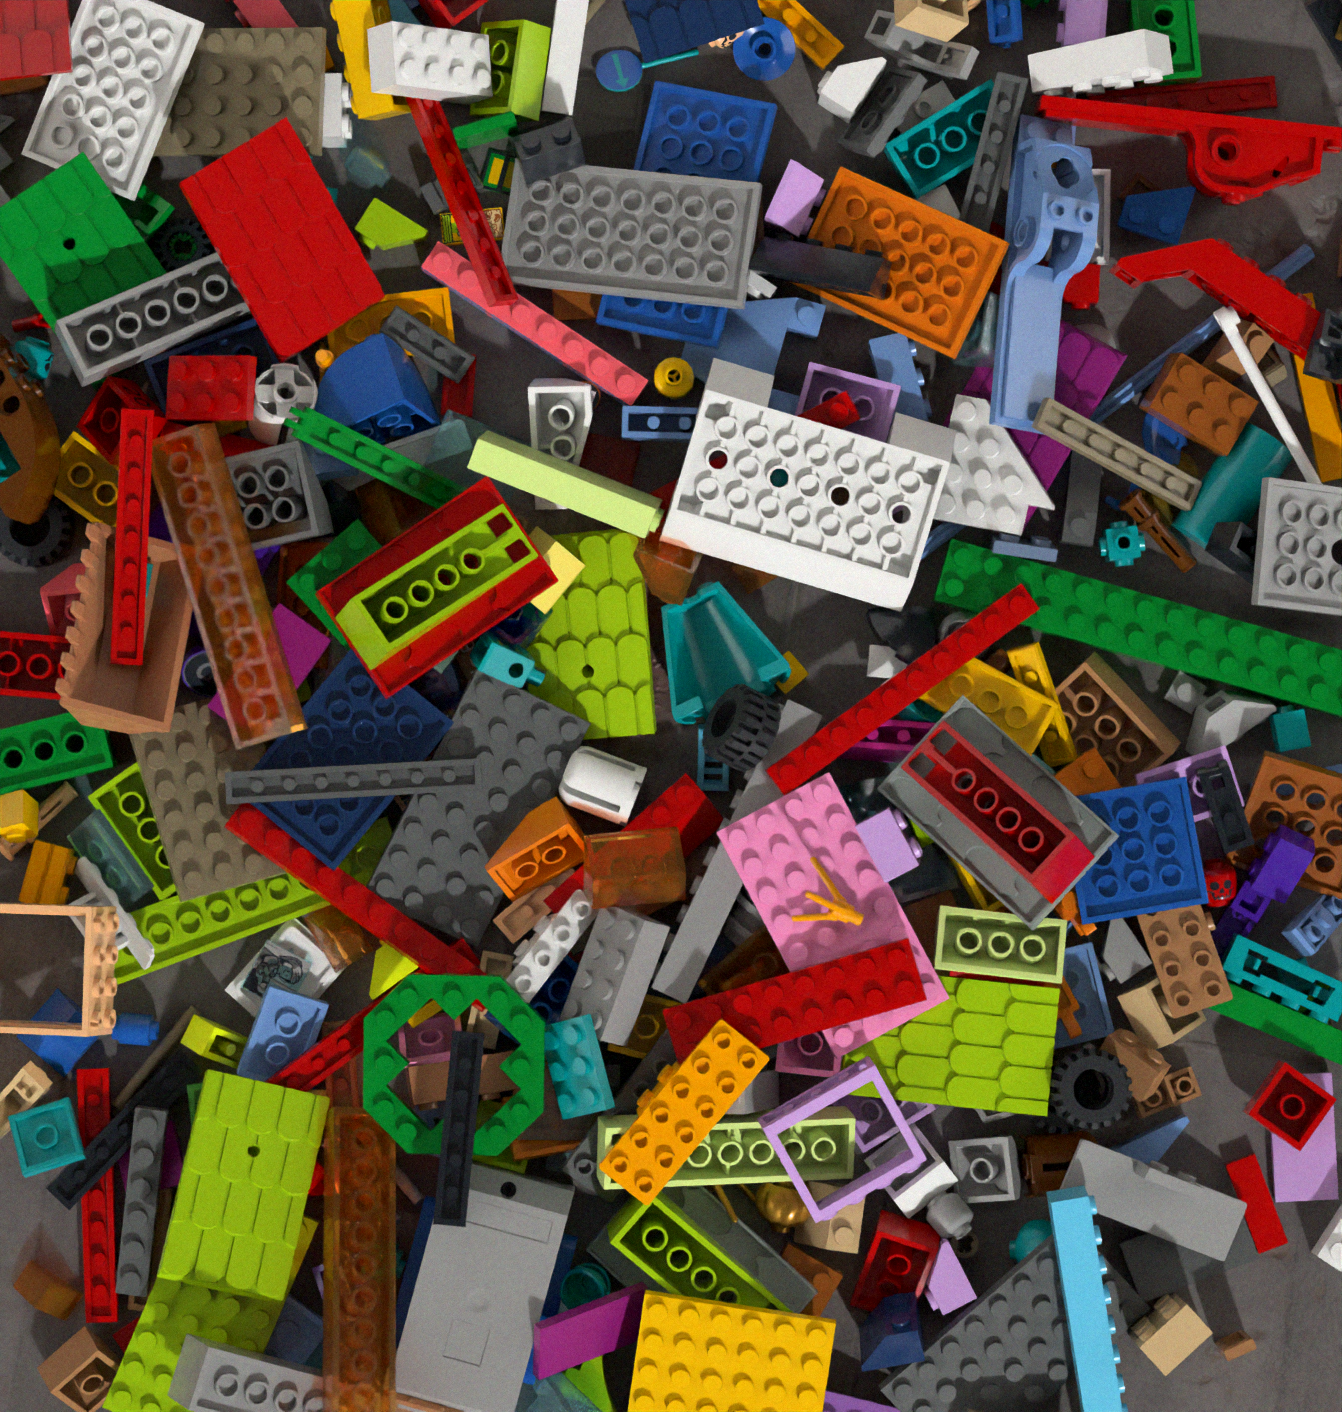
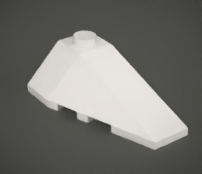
M535 378L528 386L531 447L579 466L593 417L591 384L567 378ZM535 495V510L567 509L564 506Z

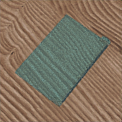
M448 409L424 467L470 488L486 477V475L468 469L467 466L478 438L487 430L531 447V443ZM489 477L504 501L509 504L516 487Z

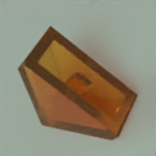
M32 1259L13 1285L34 1308L64 1321L67 1320L83 1296L82 1292Z

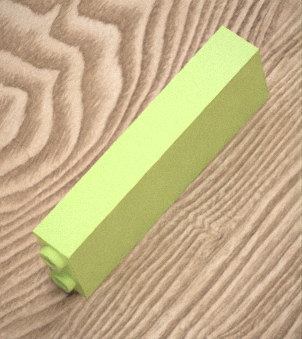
M488 430L478 438L467 466L468 469L644 539L650 531L655 533L665 510L660 508L663 501L660 498Z

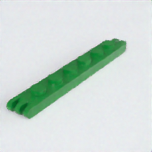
M291 406L289 413L299 417L297 423L288 418H285L283 422L284 425L293 429L292 436L435 509H439L467 490V488L309 407L304 406L303 411Z

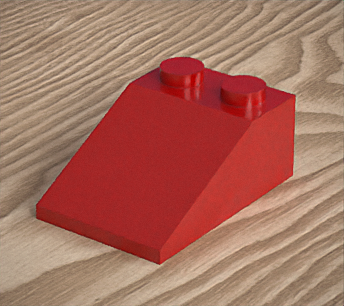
M881 1209L858 1275L850 1305L872 1312L883 1297L915 1292L918 1303L939 1248L940 1236L931 1225Z

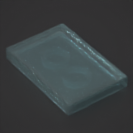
M100 809L90 814L67 836V839L81 858L86 856L90 863H94L98 867L101 879L108 888H112L115 891L119 904L124 911L129 909L154 887Z

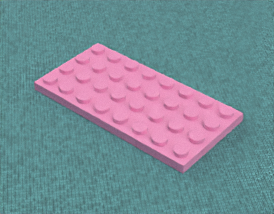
M828 772L717 831L716 834L790 972L909 937L927 1000L822 1030L833 1054L838 1059L948 1000L949 996L889 883H885L855 828L857 823ZM811 857L817 859L839 893L847 900V903L855 907L854 910L864 914V918L859 926L849 921L844 923L840 920L792 921L793 915L828 912L829 908L805 896L807 891L815 893L831 902L834 900V896L811 863Z

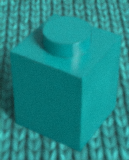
M1293 704L1276 708L1277 714L1269 715L1276 753L1311 746L1304 709L1295 710Z

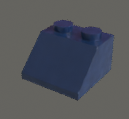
M915 1292L897 1293L892 1296L883 1297L859 1327L862 1372L925 1361L923 1325Z

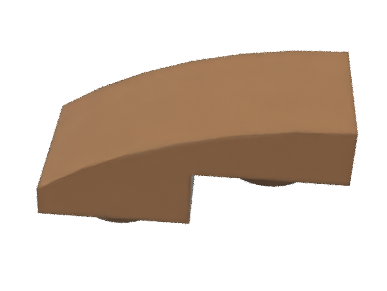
M1187 1066L1167 1073L1155 1093L1149 1098L1139 1102L1132 1096L1131 1100L1139 1119L1166 1108L1178 1106L1202 1096L1192 1067Z

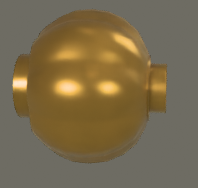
M792 1181L763 1182L759 1187L756 1195L757 1212L762 1219L771 1224V1230L788 1233L791 1227L802 1225L811 1216ZM804 1183L812 1196L811 1188L808 1184Z

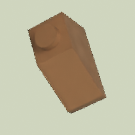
M1240 319L1241 322L1236 325L1258 365L1274 342V339L1254 322ZM1223 334L1202 366L1231 383L1245 374L1246 371L1228 338Z

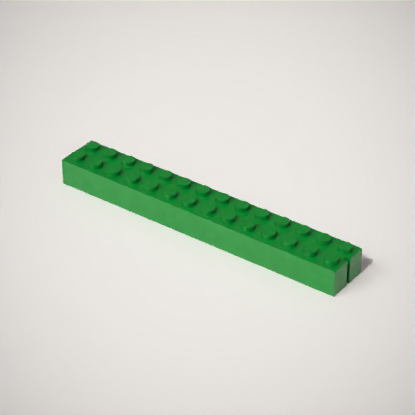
M951 539L948 543L932 602L978 614L1012 588L1022 583L1040 609L1017 626L1342 718L1341 649L1011 555L993 553L990 549Z

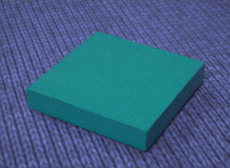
M69 1097L8 1116L22 1175L25 1178L86 1159L72 1101Z

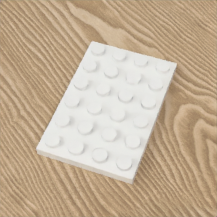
M82 0L70 29L73 72L52 75L21 154L58 169L81 152H84L111 192L135 201L205 24L149 0Z

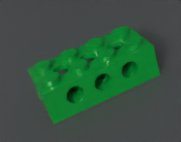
M1126 0L1129 32L1147 29L1169 36L1172 53L1173 74L1164 75L1163 81L1156 83H1144V80L1134 82V88L1197 83L1202 77L1194 0ZM1162 15L1166 17L1169 25H1159L1155 20V16Z
M70 712L0 729V795L22 789L25 791L118 767L110 731L81 725ZM80 735L84 740V747L80 752L76 753L71 747V741L75 736ZM46 743L51 744L53 747V755L48 760H44L40 753L42 746ZM18 750L22 755V763L19 767L14 768L10 763V756L14 751Z

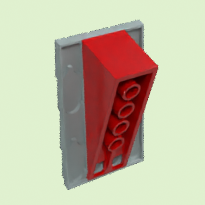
M964 695L955 702L877 788L891 803L1032 931L1119 837L1116 832Z

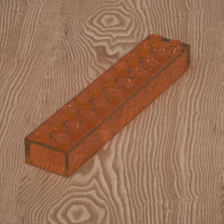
M215 423L197 424L153 439L152 476L236 750L307 729Z
M333 1107L327 1112L324 1125L323 1412H396V1141L364 1108Z

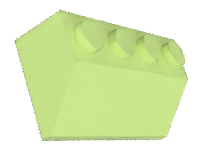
M940 905L935 928L934 969L1061 984L1067 920L1044 918L1032 931L1015 914Z

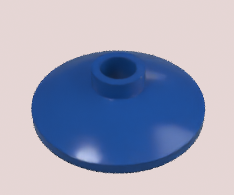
M763 17L764 25L745 30L744 34L734 41L733 55L737 66L745 75L755 80L768 81L780 77L790 68L795 57L796 47L794 37L787 26L776 19ZM768 43L770 45L771 52L768 55L760 53L761 44Z

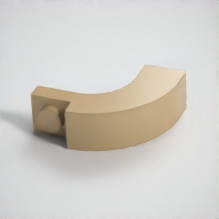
M31 1060L22 1067L13 1080L0 1093V1139L11 1130L8 1116L32 1109L48 1092L49 1087L53 1083L46 1073Z

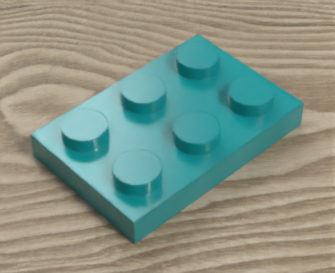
M591 1014L547 1024L545 1028V1055L562 1119L565 1120L614 1108L615 1104Z

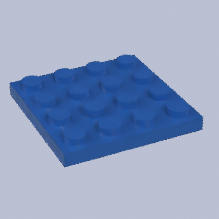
M1186 777L1076 796L1119 836L1075 884L1082 925L1209 903Z

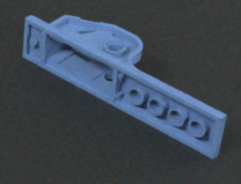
M1023 114L1019 115L1012 143L1004 241L1010 243L1002 262L989 424L1043 434L1031 426L1043 398L1054 400L1062 297L1069 279L1087 266L1094 252L1097 239L1099 199L1092 173L1091 149L1075 146L1076 126ZM1053 162L1057 163L1056 178L1051 170ZM1053 235L1052 254L1048 267L1035 265L1045 256Z

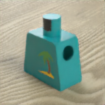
M489 630L479 636L469 655L477 670L520 689L525 681L539 687L546 675V670L534 665L535 660L530 652Z

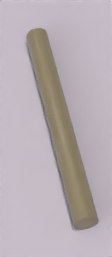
M191 1005L113 1100L112 1104L117 1109L121 1110L183 1036L193 1015H200L201 1011L195 1006Z

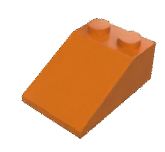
M556 796L530 811L484 867L508 898L514 902L593 856V852L581 827Z

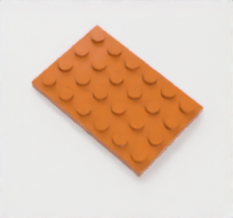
M840 166L807 238L824 242L823 247L834 249L835 244H842L854 247L853 253L864 254L865 249L884 253L883 258L892 262L885 298L883 300L793 282L790 283L956 359L1010 243Z

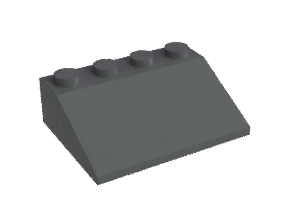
M301 440L185 467L205 560L224 558L334 533L326 497Z

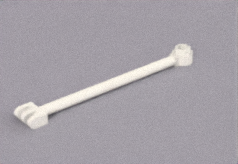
M1223 306L1213 312L1216 321L1228 338L1306 482L1323 485L1236 326L1241 322L1232 306L1228 308Z

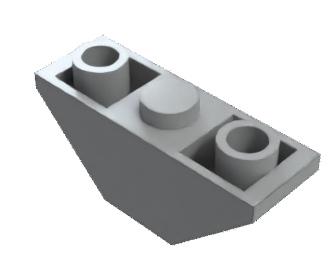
M1221 690L1196 708L1185 750L1190 756L1234 743L1241 739L1244 733L1252 727L1265 722L1269 715L1277 709L1262 695Z

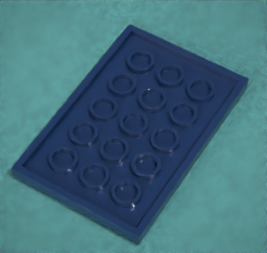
M350 649L251 771L425 761L454 722L409 685L388 699H385L360 662V659ZM396 795L258 802L251 804L335 871Z

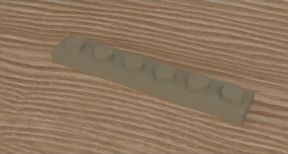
M1043 398L1031 426L1183 511H1191L1203 483L1051 398Z

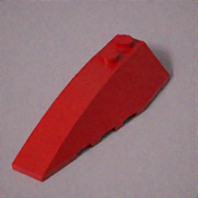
M685 773L546 897L543 902L556 914L576 890H581L600 906L602 901H609L678 865L720 827L723 818L704 792Z

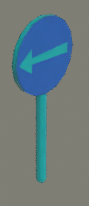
M693 49L648 63H641L638 57L629 51L613 50L604 54L599 59L596 66V76L600 84L607 90L615 92L627 91L640 81L642 69L699 54V50Z

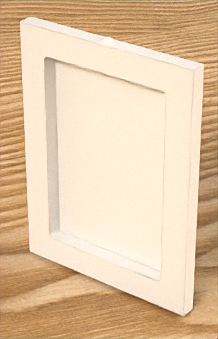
M297 918L286 921L269 940L311 964L307 973H303L298 983H287L279 977V974L272 977L276 981L294 989L297 993L318 999L348 966L333 949L323 943L311 932L310 928L304 926ZM265 945L225 989L228 994L255 1018L263 998L244 988L243 985ZM270 959L267 963L270 965V963H277L278 960ZM280 965L278 973L280 972L281 977L290 980L292 968L285 965L281 967ZM267 966L264 968L266 976L269 974ZM256 973L259 985L262 982L263 976ZM272 981L269 982L271 985L281 987Z

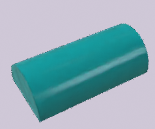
M989 79L886 144L884 152L891 167L914 199L920 198L974 164L994 87L992 79Z
M1247 422L1227 456H1217L1202 478L1201 482L1203 483L1191 511L1180 510L1171 526L1205 549L1216 522H1242L1247 525L1260 507L1262 478H1280L1293 459L1289 449L1267 432Z

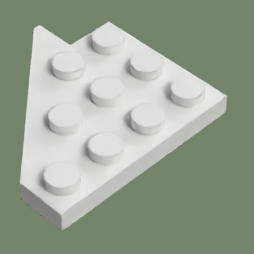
M956 394L949 424L950 429L956 430L951 462L933 519L1022 536L1028 505L1054 510L1055 505L1006 427L989 424L990 402L986 399Z

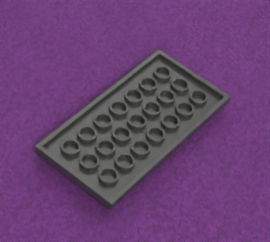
M476 668L451 717L454 724L438 743L429 761L481 758L483 790L412 794L366 885L369 890L397 910L458 939L462 937L466 943L475 947L478 946L504 895L503 890L489 875L484 866L530 811L553 798L561 783L571 755L578 749L591 724L589 721L532 693L500 681Z
M1053 1233L924 1345L925 1361L901 1365L878 1385L880 1391L900 1412H967V1408L984 1412H1033L1075 1375ZM1104 1257L1107 1274H1103L1101 1277L1103 1285H1108L1111 1304H1106L1107 1315L1112 1314L1114 1318L1116 1333L1111 1334L1113 1342L1149 1311L1150 1308Z

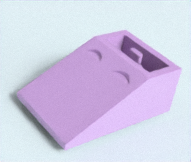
M891 804L855 825L885 883L919 866L920 856L923 854V850L916 837L912 836L909 838L905 831V828L908 826L905 816L898 808L894 810Z

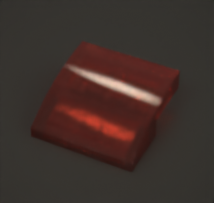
M588 433L579 467L632 487L641 444Z

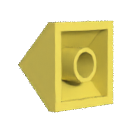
M536 526L529 537L559 580L544 593L530 601L546 614L583 570L585 565L551 536Z

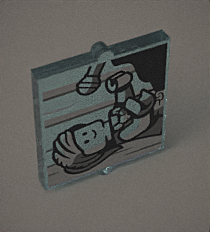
M267 939L241 988L261 998L260 1001L263 999L268 984L298 993L313 963L293 953V948L286 949Z

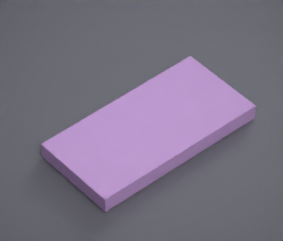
M1331 1072L1302 1074L1333 1096ZM1334 1104L1301 1151L1292 1148L1270 1132L1274 1202L1339 1199Z

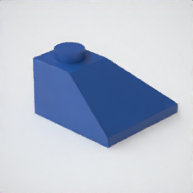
M57 988L30 1021L82 1023V1008ZM18 1034L16 1037L60 1075L65 1077L100 1035L82 1037Z

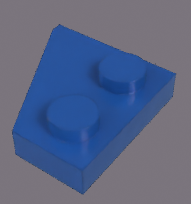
M1191 186L1127 195L1116 227L1177 246L1196 188Z

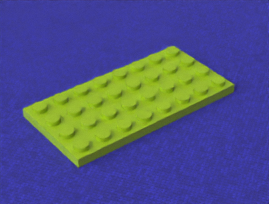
M303 1214L287 1289L280 1304L157 1277L102 1408L112 1412H194L187 1410L167 1396L187 1333L263 1354L320 1221Z

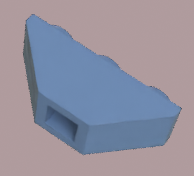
M1322 894L1296 915L1282 930L1283 936L1301 957L1315 954L1342 922V899Z

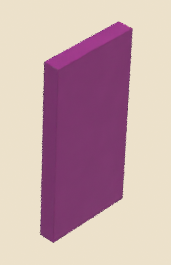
M279 603L207 707L254 741L260 743L332 639L288 607Z
M639 1282L534 1323L533 1375L538 1380H541L638 1341L644 1295L648 1287L643 1282Z

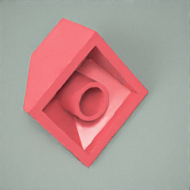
M83 563L72 564L40 588L52 636L65 637L67 626H75L76 618L71 613L70 608L72 600H80L81 592L75 586L77 574H85L86 566Z

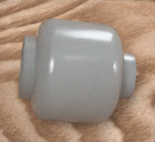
M944 1191L928 1203L926 1219L940 1237L949 1239L955 1236L958 1240L971 1230L972 1227L969 1223L973 1218V1211L957 1193L947 1194Z

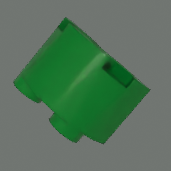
M142 183L135 201L116 193L114 195L146 243L152 240L175 209L170 203L152 192Z

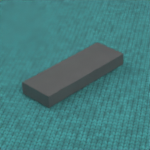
M397 305L379 330V333H384L400 347L457 384H459L475 360L473 355Z

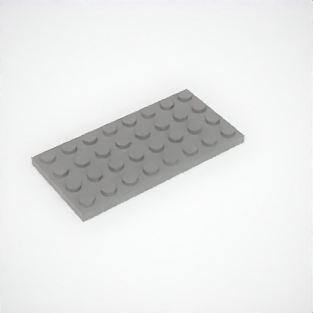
M515 158L501 256L513 285L744 310L750 275L748 268L752 260L762 184L589 165L526 184Z

